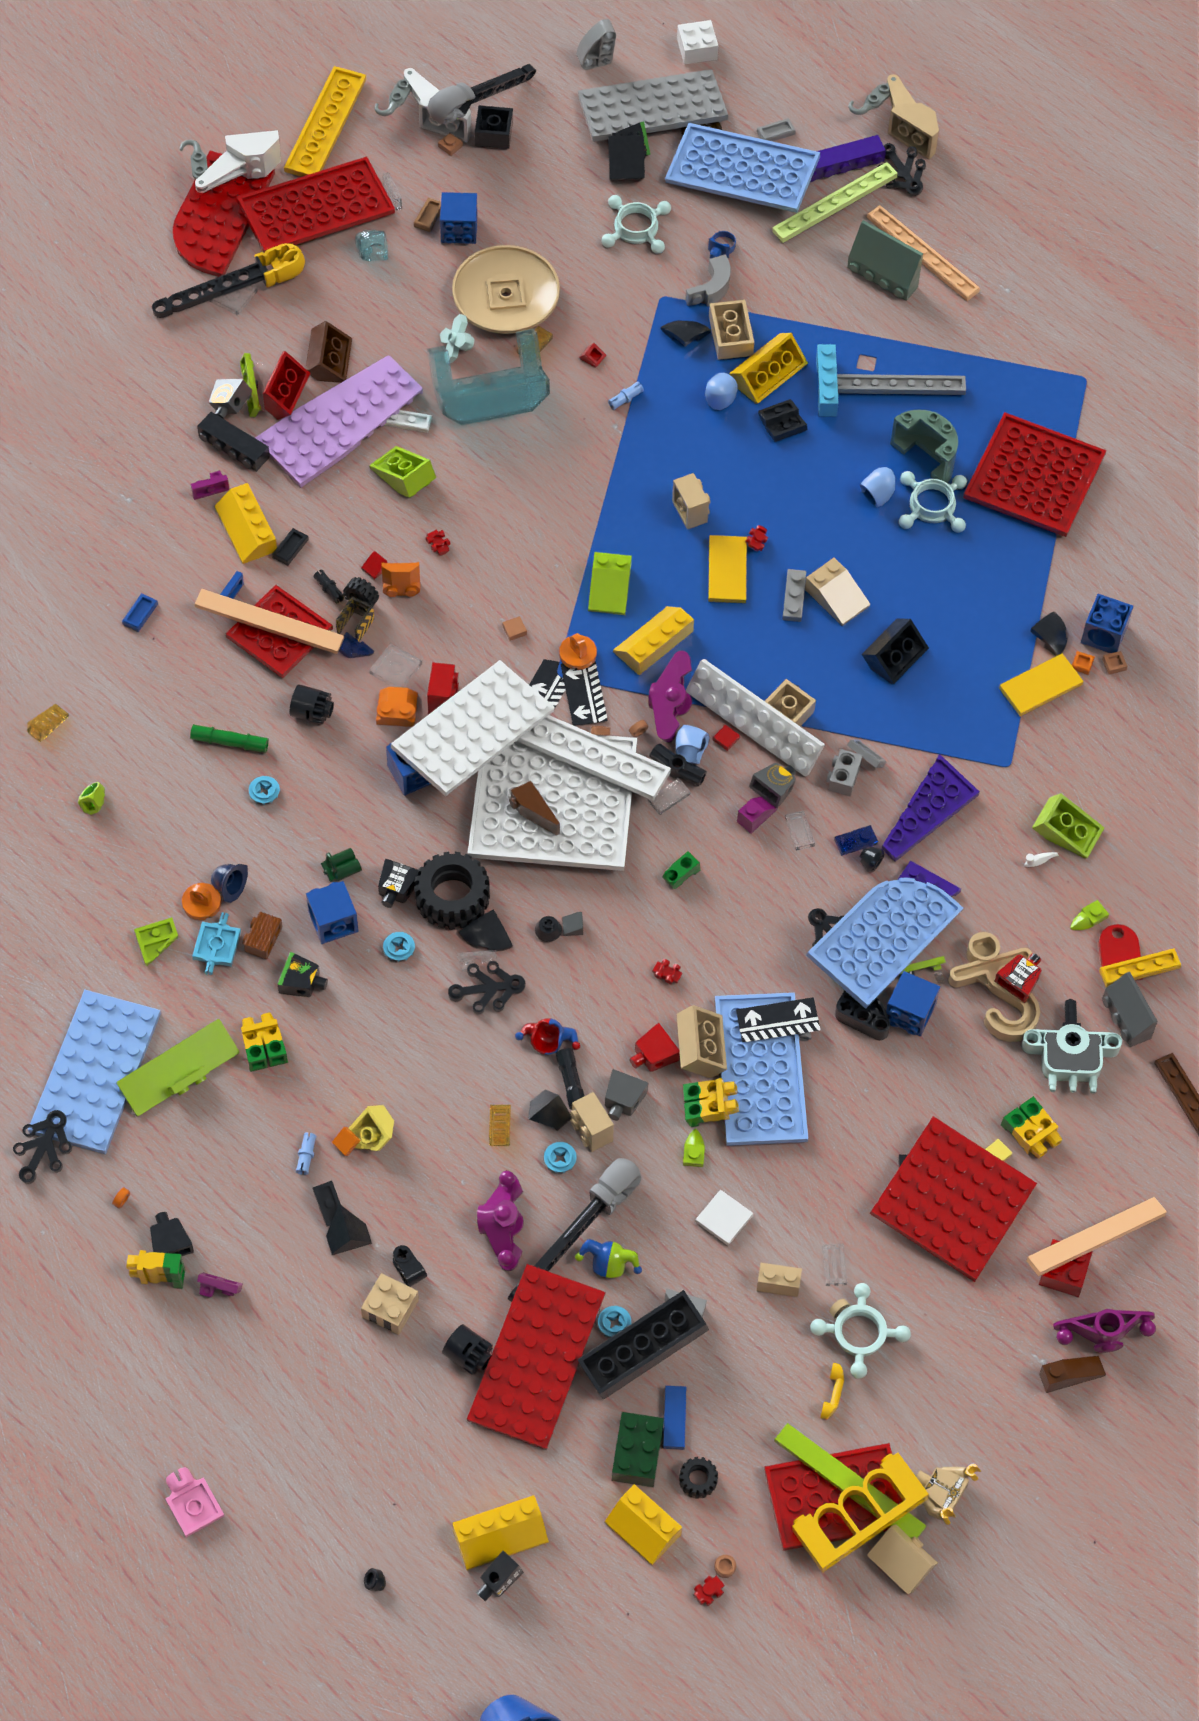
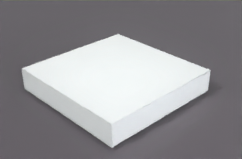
M720 1190L695 1219V1222L729 1246L752 1218L753 1213Z

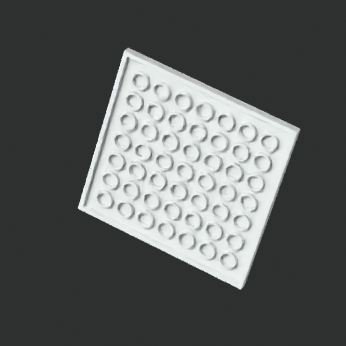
M596 735L636 753L637 738ZM516 741L478 771L468 855L479 859L624 871L632 791ZM532 781L560 822V834L554 835L524 818L516 809H513L509 802L511 790Z

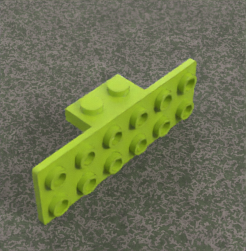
M217 1019L123 1077L116 1084L136 1116H140L176 1093L179 1096L190 1090L188 1088L190 1084L195 1082L198 1085L207 1079L205 1077L206 1074L239 1054L240 1051L221 1020Z

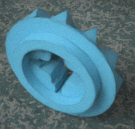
M257 777L249 785L250 798L256 803L259 802L265 805V803H272L275 798H278L280 787L278 782L272 777ZM261 786L268 791V795L263 792L261 793Z
M395 932L385 939L383 950L390 960L393 959L399 962L405 959L407 961L408 957L413 956L415 943L413 938L407 933ZM403 943V950L399 949L396 951L395 945L399 946Z
M565 1142L551 1144L544 1153V1163L548 1169L553 1170L555 1173H565L570 1169L572 1170L577 1159L574 1148ZM556 1155H558V1156L565 1155V1156H564V1161H565V1162H562L561 1160L558 1161V1162H555V1161L557 1160Z
M609 1306L598 1317L599 1329L606 1337H612L631 1325L630 1314L620 1306ZM619 1316V1326L615 1325L611 1328V1322L609 1320L614 1321Z

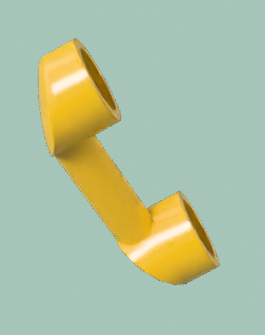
M833 1363L830 1379L835 1380L831 1402L824 1401L820 1417L826 1420L837 1410L844 1384L843 1370L841 1365Z

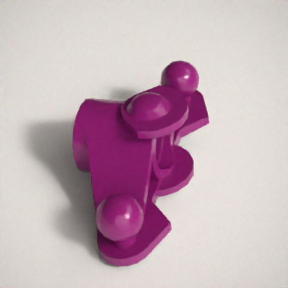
M678 651L674 654L657 682L652 683L649 691L648 705L654 712L657 735L667 743L675 739V732L680 726L676 717L686 714L692 706L691 696L684 688V676L692 671L691 659L686 651Z
M507 1170L500 1174L499 1185L484 1205L478 1206L477 1224L480 1234H487L502 1269L511 1271L517 1267L523 1252L514 1243V1236L521 1231L524 1224L523 1216L517 1210L514 1202L523 1193V1190L516 1175Z
M1105 1309L1057 1321L1053 1324L1054 1330H1058L1056 1338L1061 1345H1068L1072 1342L1073 1334L1071 1331H1074L1097 1344L1094 1345V1349L1100 1353L1121 1349L1123 1343L1119 1341L1136 1324L1141 1323L1139 1330L1144 1336L1149 1337L1156 1332V1326L1151 1321L1155 1318V1314L1149 1311ZM1100 1326H1111L1115 1332H1106Z

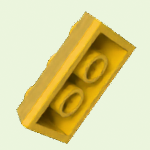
M635 1484L619 1499L604 1522L651 1565L668 1550L682 1533V1526Z

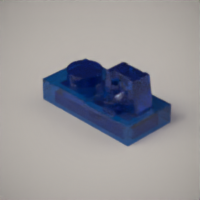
M871 825L834 837L841 856L878 844Z

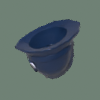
M224 864L218 866L213 871L211 884L221 892L223 901L231 903L239 898L247 882L248 866L244 864Z

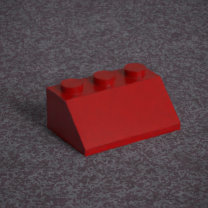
M286 351L282 352L263 392L264 409L277 420L292 414L310 376V372Z

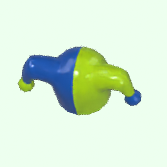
M587 1239L580 1251L575 1255L576 1261L580 1262L583 1260L585 1253H592L594 1256L593 1271L603 1277L617 1278L622 1276L627 1262L633 1264L635 1274L642 1272V1268L639 1266L638 1254L635 1251L624 1249L620 1244L613 1241L601 1244Z

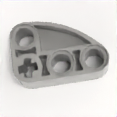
M603 19L595 24L579 43L576 54L582 68L585 70L609 65L613 60L616 32L609 19Z

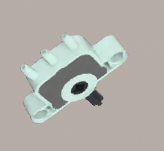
M1073 999L1065 1000V1022H1063L1060 1030L1030 1029L1025 1032L1021 1047L1027 1054L1041 1055L1042 1072L1049 1080L1051 1092L1056 1091L1057 1081H1069L1071 1093L1076 1092L1077 1082H1089L1090 1092L1094 1094L1097 1092V1078L1103 1066V1057L1111 1058L1117 1056L1122 1045V1038L1117 1033L1086 1031L1081 1027V1023H1077L1076 1001ZM1027 1040H1033L1035 1043H1029ZM1108 1043H1112L1116 1047H1111L1108 1045Z

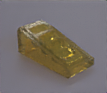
M54 704L27 722V732L41 742L69 717V714L57 704Z
M490 1105V1146H510L511 1105ZM506 1113V1115H494V1114Z

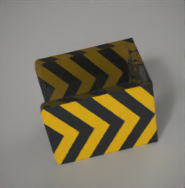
M352 596L336 619L337 634H340L354 613L363 616L355 628V640L359 643L374 620V607ZM359 606L363 607L366 611L361 610Z

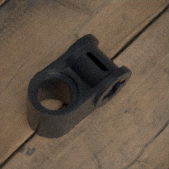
M400 1245L394 1249L393 1265L407 1286L411 1287L427 1277L424 1267L416 1259L409 1247Z

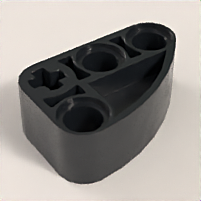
M844 990L836 1005V1019L875 1040L886 1039L889 1033L890 1021L879 999L876 998L865 1009ZM863 1017L866 1021H861L858 1018ZM881 1026L884 1030H879L876 1027Z

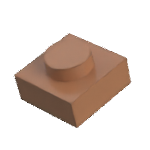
M451 133L438 142V147L450 156L463 146V141Z

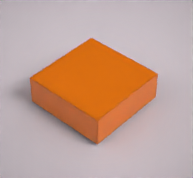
M1077 651L1072 666L1076 671L1089 675L1095 656Z
M343 1127L332 1143L345 1156H348L361 1140L348 1127Z

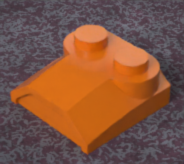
M419 562L382 563L383 593L389 597H413L420 593Z
M402 687L381 689L377 706L376 725L415 726L418 692Z

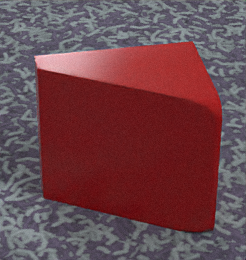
M592 343L579 358L596 368L606 357V354L595 343Z
M374 551L361 569L375 580L382 574V563H387V560Z

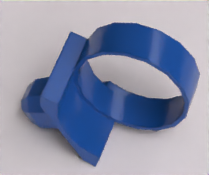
M719 231L712 238H709L708 250L710 251V258L726 255L729 258V254L735 250L736 238L728 231ZM718 237H728L733 240L734 245L730 248L729 244L718 243L715 239Z

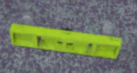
M244 353L240 360L242 377L253 390L247 399L249 417H256L259 411H268L264 409V404L262 408L261 404H259L257 394L258 381L255 380L253 367L263 369L265 368V363L255 361L253 364L251 354Z
M941 956L908 965L903 971L915 975L914 971L928 967L932 968V966L934 971L942 969L941 965L946 963L945 957ZM936 972L935 976L937 982L943 983V972ZM887 988L880 994L882 998L888 996Z

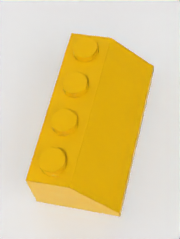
M779 333L729 374L736 380L738 384L737 389L755 404H758L807 365L808 362L793 334Z
M245 483L230 489L215 505V509L242 564L272 554L277 549L276 538L249 484Z
M667 606L617 646L613 653L640 675L693 632L694 619L682 608Z
M535 1495L452 1523L453 1533L466 1570L493 1562L502 1551L511 1556L549 1543Z

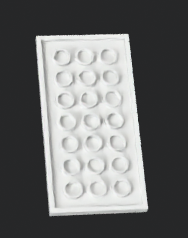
M499 660L392 742L391 749L446 797L554 712L555 707Z

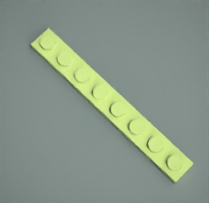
M886 162L774 226L773 233L784 243L897 178V172Z

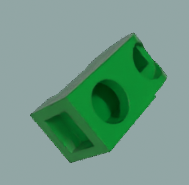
M687 851L665 871L662 878L673 889H676L691 875H696L701 871L700 862Z

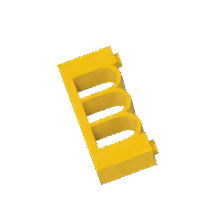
M898 1452L894 1455L890 1453L881 1460L880 1469L872 1470L865 1476L863 1488L860 1486L846 1488L840 1494L838 1505L826 1503L816 1510L814 1517L811 1514L807 1516L801 1515L794 1520L792 1531L822 1573L928 1500V1492ZM876 1478L886 1479L903 1500L902 1503L884 1514L867 1488L869 1483ZM852 1495L863 1497L879 1518L862 1531H859L843 1507L844 1501ZM828 1512L838 1514L854 1535L836 1549L818 1524L819 1518Z

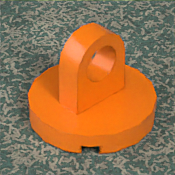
M579 633L567 637L559 647V658L568 668L572 669L573 667L577 668V670H583L590 667L596 660L597 647L590 638Z
M207 883L193 884L186 889L182 896L183 909L187 916L194 920L202 921L206 920V918L214 917L222 904L219 891Z

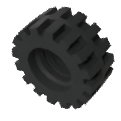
M361 577L352 578L343 590V595L346 596L345 599L350 600L352 597L353 607L361 611H370L379 599L376 588L371 586L370 582H366L365 579L362 580Z
M694 1457L693 1460L691 1458L688 1459L687 1463H684L680 1470V1487L683 1488L685 1494L688 1493L689 1497L695 1496V1499H699L701 1496L705 1498L708 1494L711 1495L718 1482L716 1466L712 1465V1461H706L704 1457L698 1459V1457ZM700 1470L707 1474L708 1480L705 1484L696 1485L690 1481V1474L693 1471Z

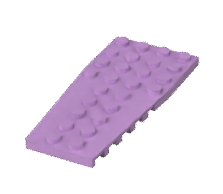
M388 355L297 408L290 416L284 417L255 438L269 446L270 457L302 488L351 453L361 444V440L365 437L369 438L374 434V430L378 426L382 427L385 425L389 417L393 414H398L400 412L399 409L405 404L409 405L413 402V398L419 393L422 394L423 389Z

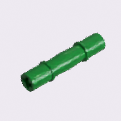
M193 724L190 732V739L244 748L246 751L266 753L269 745V738L254 736L249 733L245 735L232 731L218 730L215 727Z

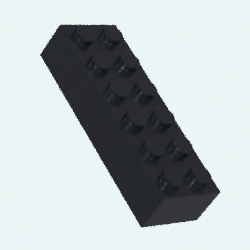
M682 1290L577 1360L604 1400L709 1331V1328L686 1292Z

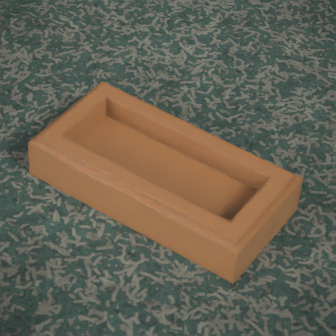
M427 198L414 221V227L430 232L440 215L441 202Z

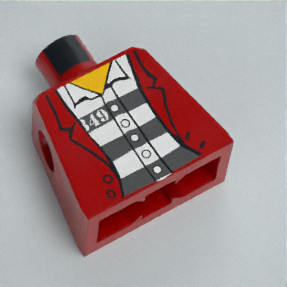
M1032 953L1028 959L1020 954L1017 955L997 972L994 982L1026 1003L1041 975L1042 970L1037 966L1041 962V958L1035 953Z

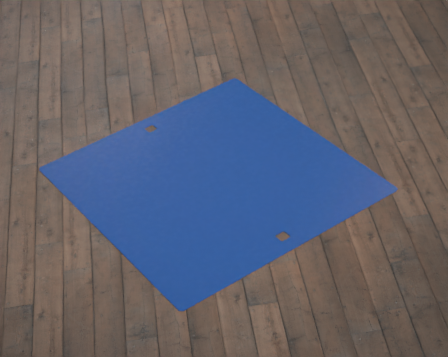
M667 296L660 298L637 379L644 391L631 400L567 637L579 633L590 638L597 647L595 662L600 685L649 695L652 683L657 682L674 654L678 651H686L691 659L692 671L684 676L685 690L700 661L705 659L763 701L786 679L799 686L801 690L816 700L814 713L801 725L802 727L1000 767L1010 766L1021 716L1018 715L1001 692L999 686L1030 670L1036 636L1031 633V628L1040 621L1057 534L964 499L963 496L1004 412L1076 439L1087 385L1086 378L1064 372L748 312L754 338V353L779 333H792L808 364L758 404H755L737 389L736 397L732 404L722 410H716L711 408L706 401L705 390L707 382L718 373L729 374L750 356L718 360L712 330L711 333L701 340L697 341L695 339L687 346L682 345L676 338L672 340L661 330V327L673 321H695L711 329L709 306L707 307L704 303L688 306L683 299ZM817 345H836L837 374L965 376L966 394L838 393L837 416H819L818 372L816 369ZM859 355L877 358L874 371L857 368ZM791 399L798 407L799 415L806 422L808 430L774 442L763 425L758 411ZM910 410L936 412L945 417L955 428L958 436V448L953 475L948 484H952V480L956 475H963L967 480L965 488L953 491L956 507L952 515L965 521L966 528L963 532H954L948 520L940 523H928L917 518L914 520L911 528L903 529L900 527L899 518L904 514L910 515L912 513L910 497L914 491L911 486H905L901 483L900 477L902 473L910 471L914 474L916 482H922L927 479H933L931 472L940 465L939 462L918 445L913 446L903 455L890 444L894 418L901 413ZM887 467L895 475V491L885 504L876 507L875 499L867 489L865 492H862L860 484L874 470ZM694 473L696 478L701 480L704 493H707L710 497V514H708L707 523L687 529L672 502L673 480ZM928 489L921 492L917 497L919 504L927 510L939 511L949 505L948 497L939 490ZM758 525L766 528L768 539L765 543L762 542L765 545L762 551L752 549L747 543L746 603L708 602L709 535L748 537L751 536L749 534L751 528L756 529ZM594 552L632 556L625 615L588 611ZM832 558H835L847 569L870 603L867 609L842 626L804 590L801 622L783 620L788 569L806 571L807 577ZM667 606L682 608L694 619L693 632L642 674L638 675L613 653L617 646ZM897 618L911 619L929 649L895 684H891L871 670L861 654ZM560 659L557 673L561 678H563L560 665L562 661ZM691 696L692 704L707 707Z

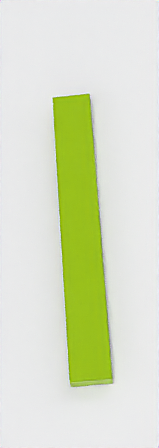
M787 1423L775 1438L774 1442L843 1492L850 1486H860L863 1488V1478ZM869 1483L868 1491L884 1514L898 1505ZM858 1495L850 1496L851 1499L877 1517L863 1497ZM910 1513L891 1525L896 1524L911 1539L914 1536L919 1538L926 1528L924 1523Z

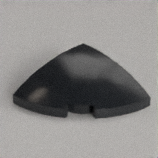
M678 320L661 327V330L672 340L676 338L684 346H687L695 339L699 341L711 333V329L695 321Z
M1054 611L1037 622L1031 628V633L1045 643L1044 648L1053 655L1058 656L1065 650L1067 637L1066 626L1061 617Z
M494 909L475 919L459 931L460 936L475 948H478L479 945L487 947L490 952H497L513 947Z

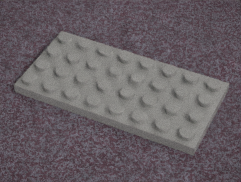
M712 69L578 90V97L593 142L607 140L608 136H612V133L643 121L646 133L687 127L688 123L701 125L728 120V112Z

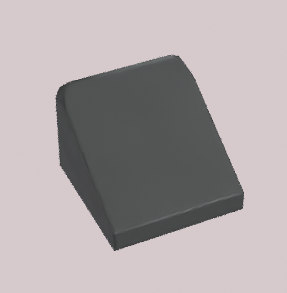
M582 912L562 917L563 936L583 935Z

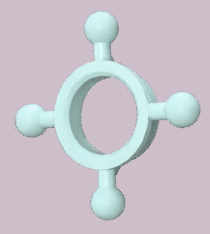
M612 195L608 199V205L612 209L619 211L614 222L615 233L605 234L601 239L602 245L606 248H611L614 246L615 241L621 238L625 242L632 244L649 242L654 253H662L665 249L664 242L654 238L658 231V220L656 217L660 214H669L671 211L670 203L661 201L656 209L640 202L622 205V199L618 195ZM641 213L646 215L652 224L646 230L631 231L626 229L621 221L628 214Z
M906 471L902 473L900 477L901 483L905 486H911L914 491L910 497L912 513L910 515L904 514L899 518L900 527L909 529L912 527L914 520L919 518L928 523H940L948 520L954 532L960 533L965 530V521L952 515L956 507L953 491L963 489L967 485V480L963 475H956L952 480V484H947L939 479H927L922 482H916L912 472ZM935 489L943 492L948 497L949 505L943 510L931 511L923 508L919 504L917 497L925 490Z
M859 1283L854 1288V1294L858 1298V1305H852L844 1309L838 1315L835 1324H826L822 1319H815L810 1325V1330L814 1335L821 1336L825 1332L835 1334L840 1347L846 1353L855 1356V1363L851 1366L850 1372L857 1379H861L867 1374V1367L863 1363L864 1357L873 1354L881 1348L886 1337H895L899 1342H906L911 1337V1331L907 1326L901 1325L896 1329L887 1328L886 1321L881 1313L873 1307L866 1305V1299L870 1296L871 1290L865 1283ZM854 1316L867 1317L876 1324L879 1337L874 1344L868 1347L859 1348L852 1346L845 1340L842 1334L843 1324Z

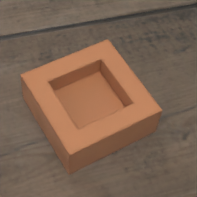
M520 616L502 622L509 641L527 635V630Z
M1121 651L1103 655L1102 660L1109 675L1127 670L1128 666Z

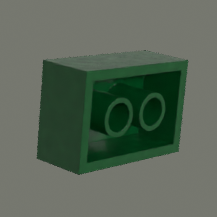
M627 1412L621 1413L611 1481L654 1487L664 1418Z

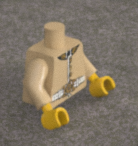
M971 1464L968 1467H936L931 1476L920 1470L916 1477L929 1494L928 1500L923 1502L927 1513L932 1517L943 1520L946 1525H949L951 1523L949 1517H956L953 1510L968 1486L969 1479L967 1478L970 1477L973 1481L978 1480L977 1475L974 1474L975 1472H981L978 1466Z

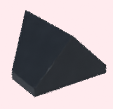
M545 1089L530 1101L529 1120L552 1127L558 1131L572 1119L561 1097L556 1093Z
M339 1204L326 1234L331 1254L336 1255L372 1244L366 1224Z

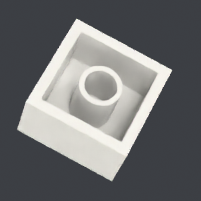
M711 20L678 25L677 41L684 65L718 60V42Z

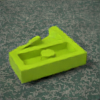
M172 917L134 929L145 966L152 963L178 939V933Z

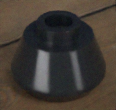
M864 848L859 856L861 858L860 862L867 872H874L882 862L885 854L883 849Z
M552 916L541 918L535 926L536 936L545 942L555 941L562 933L561 924Z

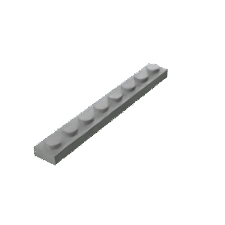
M837 374L838 393L966 394L965 376Z

